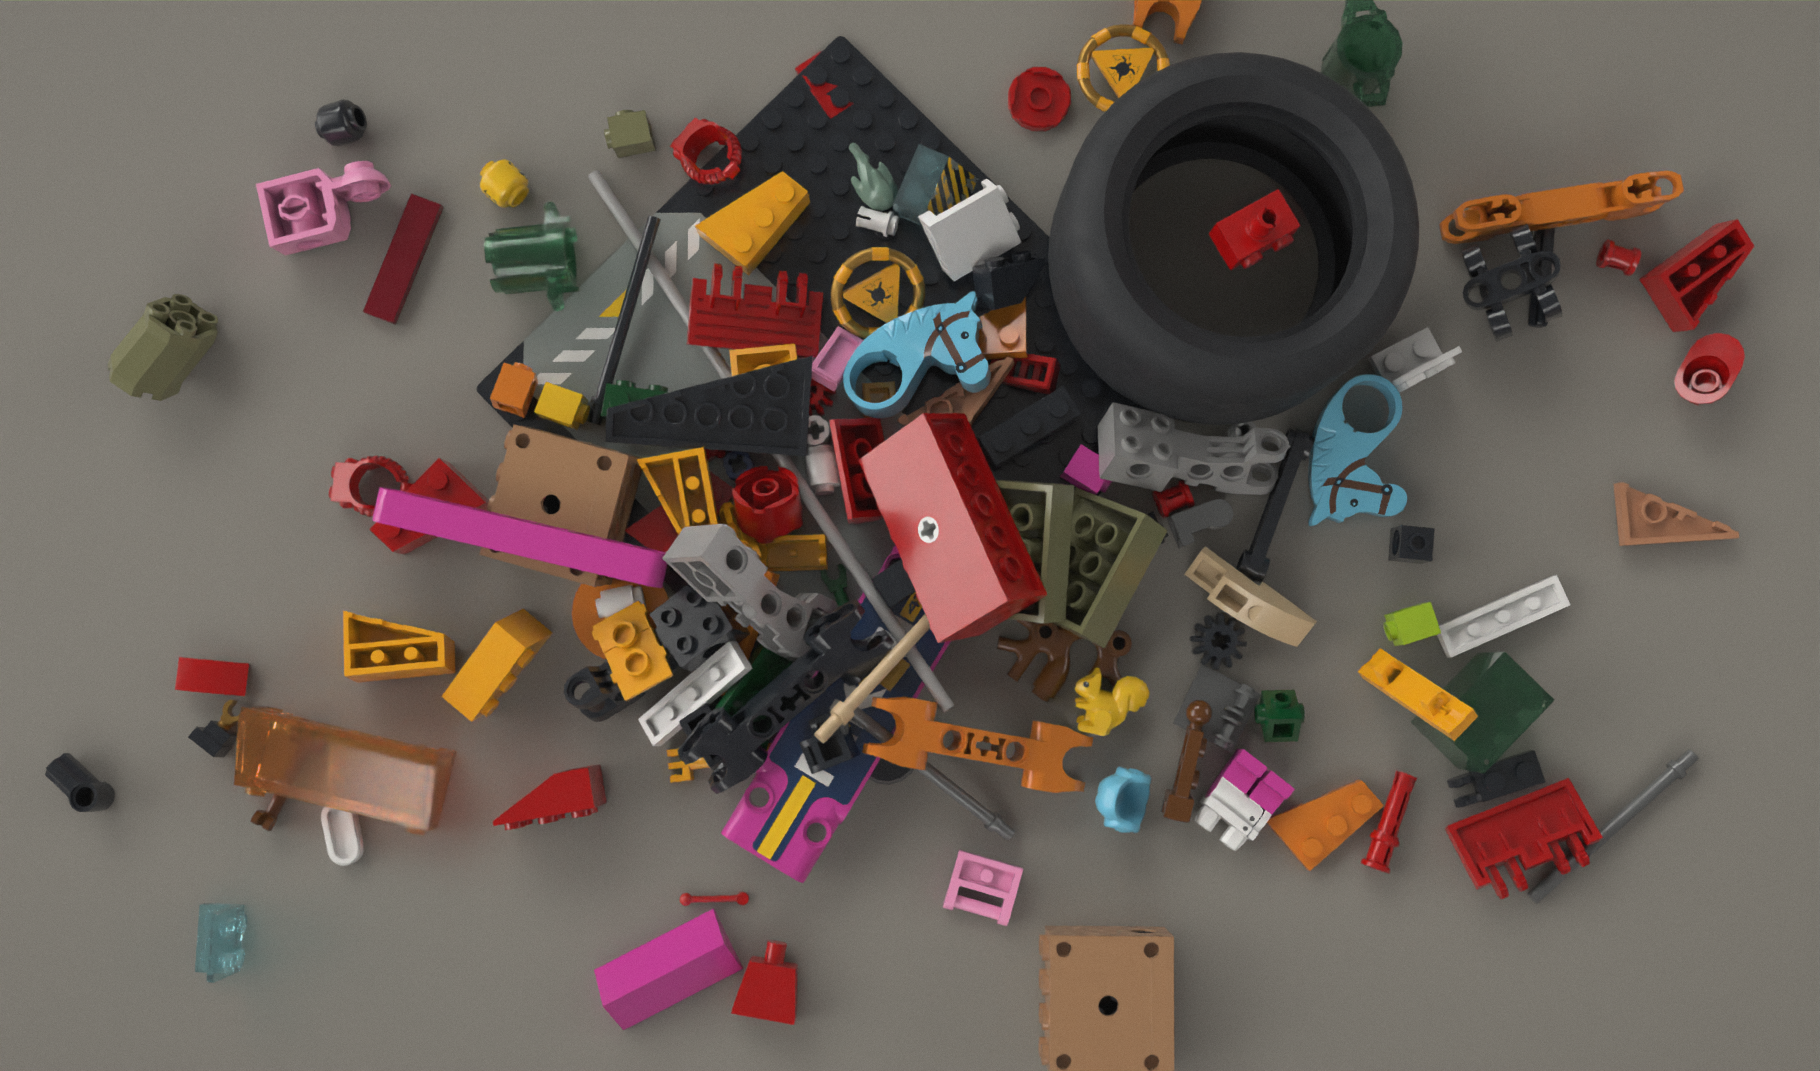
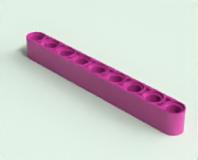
M379 487L372 521L657 588L663 587L667 563L662 558L666 552L405 491Z

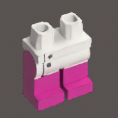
M1236 749L1207 793L1199 801L1203 806L1200 808L1194 821L1209 832L1212 831L1220 819L1224 821L1229 827L1219 840L1231 850L1236 851L1247 839L1253 841L1259 834L1258 832L1266 825L1271 815L1284 799H1288L1295 789L1273 771L1266 770L1268 767L1245 749Z

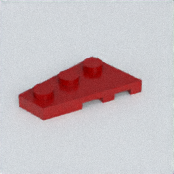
M710 471L719 517L721 506L724 503L730 502L733 498V487ZM662 505L624 530L647 548L667 552L678 536Z

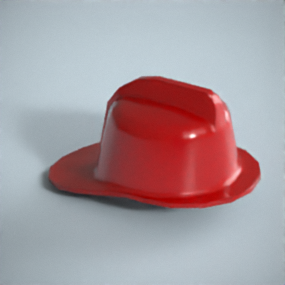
M1722 333L1709 334L1697 340L1687 353L1674 379L1675 390L1680 397L1697 406L1699 404L1714 403L1722 399L1735 382L1745 360L1744 348L1740 342L1731 335Z

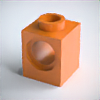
M515 362L514 365L503 363L490 397L493 407L525 418L538 385L536 373L532 372L533 369L522 363Z

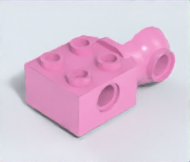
M357 161L345 165V174L335 178L316 168L256 184L269 247L286 256L347 240L351 230V218L347 201L362 203L376 200L382 193L390 189L391 185L388 179L380 171L374 169L372 162Z

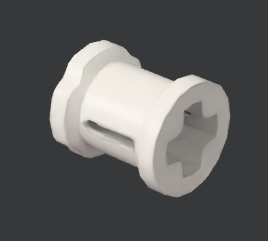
M809 416L808 433L812 432V426L818 425L819 430L825 431L819 433V439L814 440L812 435L808 434L807 446L827 445L831 438L828 422L820 416Z

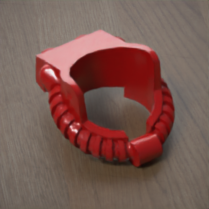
M694 118L670 145V148L673 150V156L681 161V165L687 175L699 183L711 185L718 184L720 181L723 182L726 178L733 180L741 171L738 165L741 163L742 149L738 138L733 132L713 121ZM716 141L719 145L728 146L727 158L730 163L723 171L718 167L703 170L696 165L698 155L706 146Z
M378 455L373 457L367 456V458H361L360 461L347 458L344 463L335 462V466L332 467L331 477L333 478V486L329 488L328 495L332 502L339 503L342 508H354L357 513L360 512L363 516L372 517L375 505H369L363 501L359 494L358 486L361 478L368 470L371 471L382 467L388 469L394 475L396 482L401 483L400 491L406 492L413 484L408 482L409 477L406 476L407 473L403 470V467L391 458L386 459L385 456L379 457Z

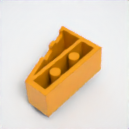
M782 171L695 225V228L702 239L733 264L742 266L743 272L749 276L810 203L809 194L806 189Z
M703 447L637 459L678 535L684 527L719 524L707 454Z
M524 608L495 622L441 697L471 722L482 715L488 717L498 707L500 703L498 701L499 697L515 684L519 673L532 661L553 632Z

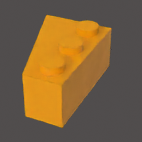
M343 611L345 677L360 683L456 673L455 641L447 635Z

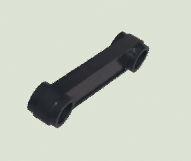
M1289 428L1285 434L1289 445L1285 458L1282 459L1278 470L1277 482L1269 494L1250 549L1243 550L1236 566L1239 572L1253 582L1261 583L1267 573L1270 564V558L1266 557L1300 462L1301 460H1307L1315 441V437L1299 429Z

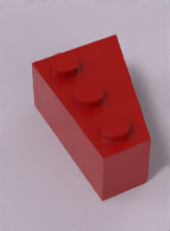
M1738 219L1718 223L1639 280L1672 332L1694 330L1700 321L1698 319L1709 305H1713L1718 298L1717 293L1727 280H1731L1755 246Z
M438 458L406 491L486 511L489 499L450 462ZM378 522L369 529L392 552L403 555L437 538V536Z

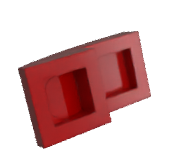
M179 657L175 690L245 696L249 663Z

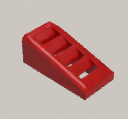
M1028 353L1027 358H1011L1015 364L1001 384L1044 394H1051L1055 391L1061 367L1057 358ZM991 359L990 365L1004 359ZM1017 361L1022 362L1018 377H1013ZM1034 365L1032 379H1027L1029 367ZM1043 368H1047L1045 380L1042 382L1040 379Z

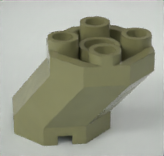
M174 294L171 298L163 297L147 303L142 317L110 355L108 362V371L111 370L109 381L133 397L141 398L143 393L153 394L152 400L162 401L178 394L182 382L214 344L218 333V317L205 311L193 303L189 297L181 294Z

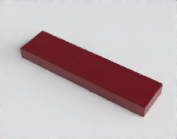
M411 193L363 309L365 314L396 325L444 209L441 204Z

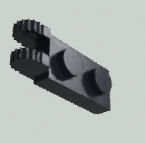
M1528 750L1469 769L1468 773L1447 780L1449 788H1459L1465 784L1473 783L1475 789L1474 793L1462 795L1454 799L1456 808L1478 802H1486L1546 782L1535 750Z

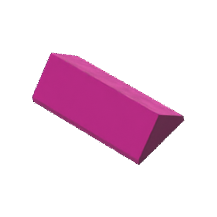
M713 908L596 968L594 972L602 1006L616 1023L625 1030L742 970L743 966Z

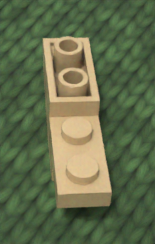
M1206 546L1184 574L1210 593L1207 600L1249 627L1281 642L1298 647L1317 622L1266 583L1262 582L1258 586Z

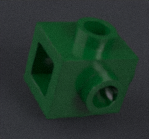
M1295 690L1261 691L1260 703L1254 706V719L1256 724L1261 725L1264 742H1298L1301 723L1305 719L1303 703H1298Z

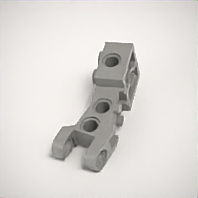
M1113 402L1098 425L1099 476L1101 479L1162 492L1170 479L1175 477L1184 479L1187 485L1197 487L1199 483L1214 486L1215 491L1223 493L1264 495L1270 493L1275 487L1278 479V470L1273 463L1285 458L1289 441L1284 433L1271 428H1253L1243 437L1197 435L1175 430V420L1163 414ZM1265 442L1274 443L1278 446L1279 450L1268 451L1262 444ZM1255 472L1264 473L1268 476L1269 480L1265 482L1258 481L1252 474Z
M726 524L684 527L662 558L707 602H718L721 606H726L728 603L738 613L735 619L743 627H748L750 624L760 634L757 638L760 644L792 662H795L812 648L806 645V641L803 639L809 618L819 620L824 614L836 609L837 606L836 602L820 593H801L793 597L780 591L764 576L768 568L759 560L757 552L745 546L737 538L735 530Z

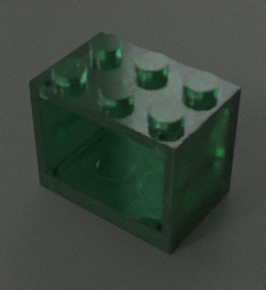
M1505 651L1477 653L1443 688L1474 709L1478 717L1453 741L1418 716L1411 723L1458 769L1485 773L1555 699ZM1488 759L1489 764L1485 765L1484 761Z

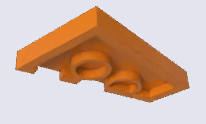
M1356 780L1327 792L1321 797L1291 807V809L1280 814L1272 815L1267 824L1308 871H1311L1384 805L1362 780Z

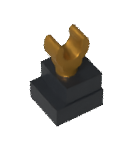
M230 699L224 704L223 714L219 721L211 720L206 727L196 726L188 738L212 757H225L240 737L231 727L236 725L237 722L248 718L250 711L242 710L238 716H234L232 709L237 704V700Z

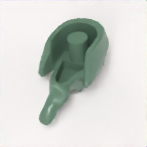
M856 143L850 144L848 148L857 161L858 174L861 179L859 181L855 176L851 178L857 194L873 210L884 211L891 208L898 197V188L888 168L882 162H879L878 169H874L870 164L869 156L863 153Z

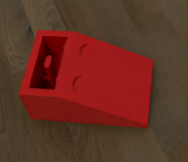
M601 764L554 773L493 820V826L504 824L506 831L526 827V825L533 824L532 819L537 818L538 824H546L566 818L565 813L571 812L572 818L592 815V813H597L598 806L607 803Z

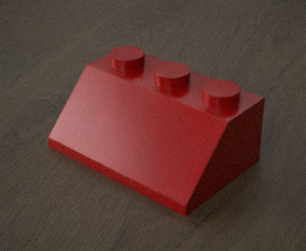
M880 418L829 420L848 524L871 523L884 519L877 507L876 499L859 463L860 458L884 442Z

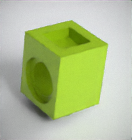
M1431 602L1419 603L1384 615L1386 622L1383 624L1384 631L1388 640L1393 641L1394 646L1406 645L1441 634Z

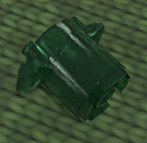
M1346 0L1341 16V31L1323 56L1320 73L1348 89L1367 107L1385 106L1390 89V80L1395 75V67L1402 56L1403 42L1399 31L1387 20L1386 11L1378 9L1373 0ZM1369 11V15L1365 14L1356 17V12ZM1379 88L1380 93H1375L1376 90Z
M547 202L543 206L545 212L544 224L496 229L495 232H489V237H485L484 242L485 262L491 263L493 273L497 276V278L489 279L495 293L503 292L506 295L548 290L546 297L554 311H561L565 307L564 294L579 292V286L576 287L577 261L574 242H577L578 239L575 227L570 228L567 223L571 222V217H561L554 202Z

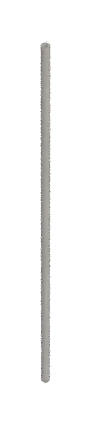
M593 171L588 178L638 252L642 239L641 233L600 171ZM652 251L647 267L688 327L689 305ZM701 347L721 378L732 376L731 368L717 348ZM772 454L780 467L786 468L796 475L801 499L898 643L907 634L817 497L789 455ZM914 645L905 656L943 713H945L955 705Z

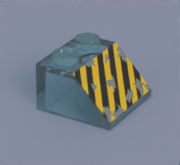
M919 144L893 202V212L897 216L922 226L918 216L929 210L937 216L971 197L978 178L949 156Z

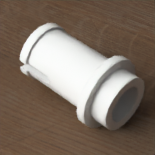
M864 206L860 207L858 214L871 219L867 220L857 217L856 227L882 232L884 237L895 235L899 217L895 216L894 212L889 211L887 214L865 208Z

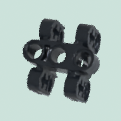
M1527 224L1510 230V237L1514 242L1519 258L1491 270H1488L1478 244L1461 250L1471 280L1463 288L1464 302L1472 310L1488 309L1485 313L1496 342L1513 336L1510 323L1502 305L1534 292V298L1539 304L1545 323L1562 317V309L1552 285L1545 287L1559 276L1560 259L1553 252L1537 251L1535 241ZM1542 260H1548L1552 262L1555 269L1552 274L1543 276V271L1537 263ZM1514 273L1521 278V284L1515 289H1506L1501 284V281L1505 275ZM1479 286L1482 300L1479 303L1473 302L1469 298V292Z

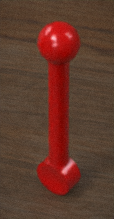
M744 891L739 892L737 895L691 896L689 893H683L679 901L683 906L700 902H737L739 905H746L749 901V895Z

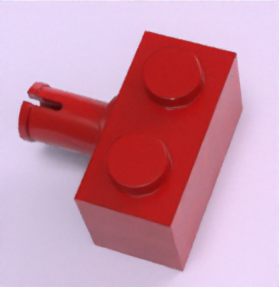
M1277 189L1217 222L1209 232V236L1230 270L1239 265L1246 269L1259 262L1263 258L1261 253L1273 248L1277 252L1294 241L1292 235L1301 225L1280 190Z

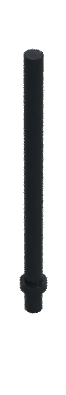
M648 216L597 392L590 400L593 405L588 422L601 425L603 418L601 412L606 383L613 384L661 219L654 216Z

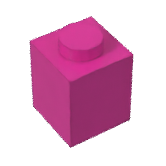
M1082 444L1060 476L1077 488L1095 495L1099 490L1105 493L1112 481L1101 479L1099 476V455Z

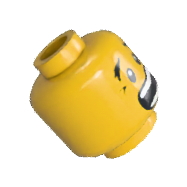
M509 160L490 161L480 172V176H482L480 182L481 191L499 207H517L529 193L527 176Z

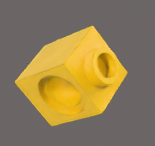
M545 382L534 413L541 418L578 430L580 423L584 424L588 418L590 406L587 404L589 400L582 394Z

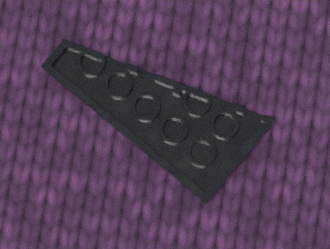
M813 355L609 407L606 414L605 442L682 448L703 447L704 449L806 456Z

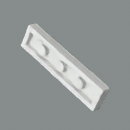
M1553 575L1439 625L1441 634H1438L1437 637L1447 658H1452L1568 607L1570 602L1557 575Z
M737 641L727 642L638 719L653 746H662L682 729L679 723L681 719L705 704L710 705L753 669Z

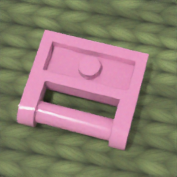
M959 849L943 908L953 910V908L995 919L997 924L1007 926L1023 868ZM962 886L1003 898V903L999 907L957 894L959 887Z

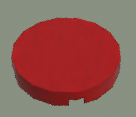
M1031 67L1026 69L1025 72L1013 79L1008 91V109L1012 118L1021 127L1030 131H1048L1057 127L1066 118L1071 105V90L1068 84H1066V81L1063 80V77L1057 71L1048 67Z

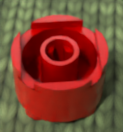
M768 466L749 469L738 476L735 481L736 486L734 489L732 488L736 519L740 530L746 535L755 538L756 542L761 544L771 543L775 538L787 535L803 525V511L798 479L792 471L778 466L779 471L768 470Z

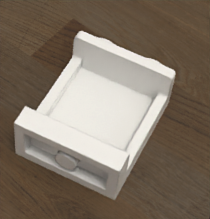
M988 179L981 182L983 190L943 213L935 216L929 210L918 216L942 270L953 281L973 271L972 267L985 264V259L997 257L1021 243L1017 233L1020 230V225L1013 213H1009L1005 204L1009 200L1001 185H994Z

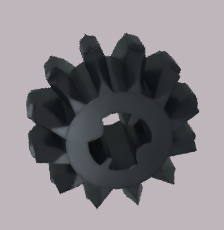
M1218 613L1214 622L1210 615L1204 616L1206 627L1199 623L1194 625V629L1201 635L1190 636L1189 640L1191 642H1199V647L1192 649L1191 652L1193 655L1204 653L1200 659V664L1206 665L1212 658L1211 665L1213 669L1220 668L1221 660L1229 668L1233 666L1231 656L1235 659L1243 657L1236 647L1247 646L1246 641L1238 640L1237 636L1244 634L1245 630L1244 628L1233 630L1237 622L1235 618H1230L1225 623L1224 614ZM1214 634L1224 637L1225 643H1221L1224 646L1222 649L1212 646L1211 640L1216 639L1213 637Z

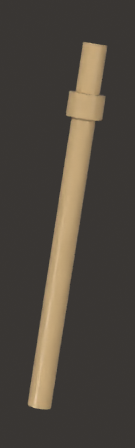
M926 614L922 616L844 702L839 701L830 711L831 716L814 733L819 741L825 743L841 725L845 726L855 716L853 711L930 629V623Z

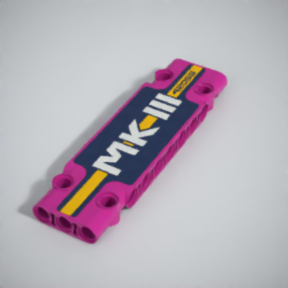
M896 545L885 559L878 574L886 570L891 562L901 560ZM863 592L859 602L865 609V613L851 631V638L863 640L878 631L885 630L894 641L890 648L892 650L898 643ZM916 592L891 608L906 633L925 614L922 605L916 597ZM929 629L915 644L932 672L951 641L938 643L935 635ZM906 656L903 659L910 666L892 690L889 692L881 684H878L858 706L893 735L896 730V723L892 714L871 706L873 697L890 698L905 696L917 699L925 684ZM838 678L819 697L780 729L767 751L766 761L756 771L755 777L745 790L743 797L721 831V834L727 839L800 883H804L838 825L844 821L881 759L880 757L863 753L864 743L881 742L851 719L848 724L861 755L814 774H811L799 743L812 737L809 720L830 712L839 701L844 702L861 682L854 686H848L841 678ZM761 787L768 792L769 800L766 805L757 806L752 802L751 793L755 788ZM812 823L823 824L827 832L826 837L820 841L812 840L808 835V827Z

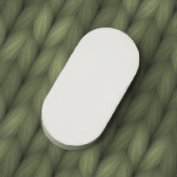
M347 799L330 801L324 806L321 813L328 855L338 865L346 866L353 864L362 857L364 852V842L357 809Z

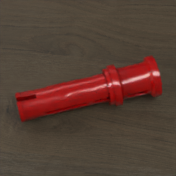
M1396 771L1377 830L1373 829V832L1370 833L1369 837L1372 841L1366 858L1361 859L1360 864L1390 874L1391 869L1388 866L1394 848L1399 847L1400 844L1397 835L1410 800L1412 789L1417 780L1416 777Z

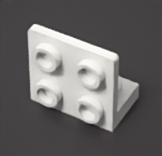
M1427 327L1369 357L1368 360L1376 375L1389 380L1400 393L1455 364L1456 362L1453 357L1460 354L1462 350L1458 346L1442 354Z

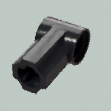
M63 753L46 767L45 776L68 797L69 804L74 810L78 812L103 811L108 809L114 802L115 793L112 786L107 782L99 781L70 753ZM91 790L94 792V801L92 803L89 799Z

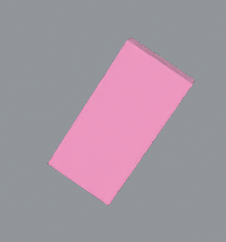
M838 326L813 361L812 379L835 392L843 380L844 370L856 348L864 340Z

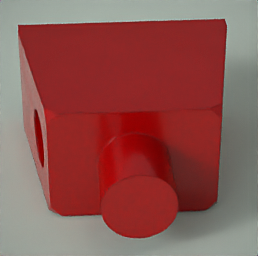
M768 940L765 957H751L731 1014L790 1025L795 1024L797 1018L798 964L784 961L787 943Z

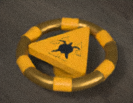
M1119 24L1103 28L1091 36L1079 54L1076 67L1077 81L1081 91L1092 105L1106 112L1114 102L1099 95L1092 86L1089 69L1090 58H1092L1118 98H1120L1134 85L1139 83L1153 54L1157 60V71L1170 66L1166 50L1151 32L1138 26ZM1115 37H1131L1149 47L1095 51L1096 48Z
M871 247L849 257L842 263L835 274L831 287V304L840 324L852 334L866 339L880 328L865 327L854 321L843 303V297L886 323L898 318L899 266L905 270L914 291L912 304L905 314L923 308L925 302V283L918 266L905 254L888 247ZM870 260H889L894 262V264L843 291L848 278L859 265Z

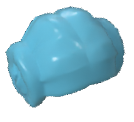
M1119 766L1115 774L1104 778L1099 783L1095 803L1097 810L1104 816L1105 827L1115 828V831L1121 833H1138L1140 831V825L1145 816L1146 804L1150 795L1152 778L1149 774H1145L1137 769H1127Z

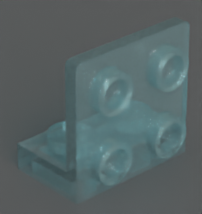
M203 903L199 905L195 972L207 973L206 982L215 983L238 973L243 966L245 950L242 947V934L247 927V915L244 913V904Z

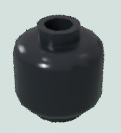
M345 99L323 105L318 109L317 120L315 121V129L318 135L332 146H342L358 141L363 137L364 130L367 127L366 116L361 107Z

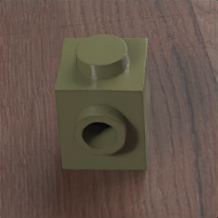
M621 110L616 112L615 116L607 117L609 129H604L608 149H614L618 158L656 151L650 119L645 110L636 112L633 110Z

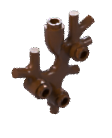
M1016 620L1028 629L1029 636L1025 640H1015L999 636L997 649L1013 652L1017 655V660L1007 675L1018 682L1035 656L1040 652L1045 653L1048 656V662L1033 682L1034 688L1031 692L1048 703L1050 698L1054 699L1069 675L1071 645L1076 640L1083 638L1054 623L1043 624ZM1042 626L1050 629V636L1047 639L1042 638L1039 634ZM1114 630L1105 648L1093 643L1097 650V659L1087 674L1089 675L1095 668H1099L1102 678L1108 679L1113 688L1116 682L1122 678L1117 668L1118 658L1126 655L1132 646L1130 636L1122 630ZM1116 637L1123 641V646L1119 650L1113 646V640Z

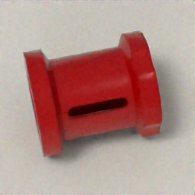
M1607 239L1600 248L1596 265L1599 268L1607 266L1621 270L1624 275L1631 276L1640 262L1641 250L1636 247L1632 249L1615 245L1613 240Z
M1183 479L1178 481V485L1167 490L1152 492L1157 510L1163 519L1168 517L1172 511L1185 506L1188 508L1194 506L1192 493Z

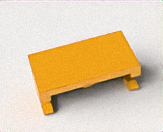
M825 534L784 535L775 538L768 544L759 543L762 558L759 560L769 571L828 570L827 537Z

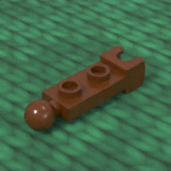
M1204 700L1192 701L1186 709V716L1190 725H1187L1173 788L1172 790L1166 789L1161 812L1164 813L1163 817L1185 823L1190 822L1194 799L1190 794V790H1196L1199 781L1200 771L1195 770L1198 757H1204L1207 746V738H1203L1204 732L1202 728L1212 717V708Z

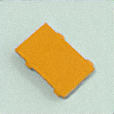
M640 601L592 626L594 631L591 632L594 640L600 643L613 672L610 674L614 684H618L625 701L674 676L666 659V650L663 645L660 646L646 614L648 611L644 603L641 604Z

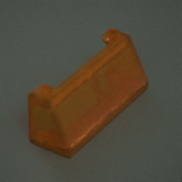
M270 706L241 707L237 730L234 785L245 787L244 793L264 797L266 793L392 822L406 826V832L418 835H425L426 831L438 828L457 751L439 747L438 750L423 744L415 745L293 716L292 713L282 712L283 709Z

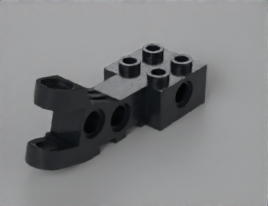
M689 584L650 613L657 626L653 631L660 646L663 645L666 650V659L672 671L678 666L682 669L695 671L727 642L737 641L739 643L750 635L747 627H743L735 619L738 613L728 603L726 606H721L718 602H707ZM608 661L599 666H587L567 679L563 691L567 701L580 709L588 719L594 722H601L639 700L646 693L643 692L625 701L618 684H614L610 674L613 672ZM581 683L590 684L591 688L583 693L581 699H576L574 696L576 687ZM605 700L603 709L598 712L590 711L589 708Z

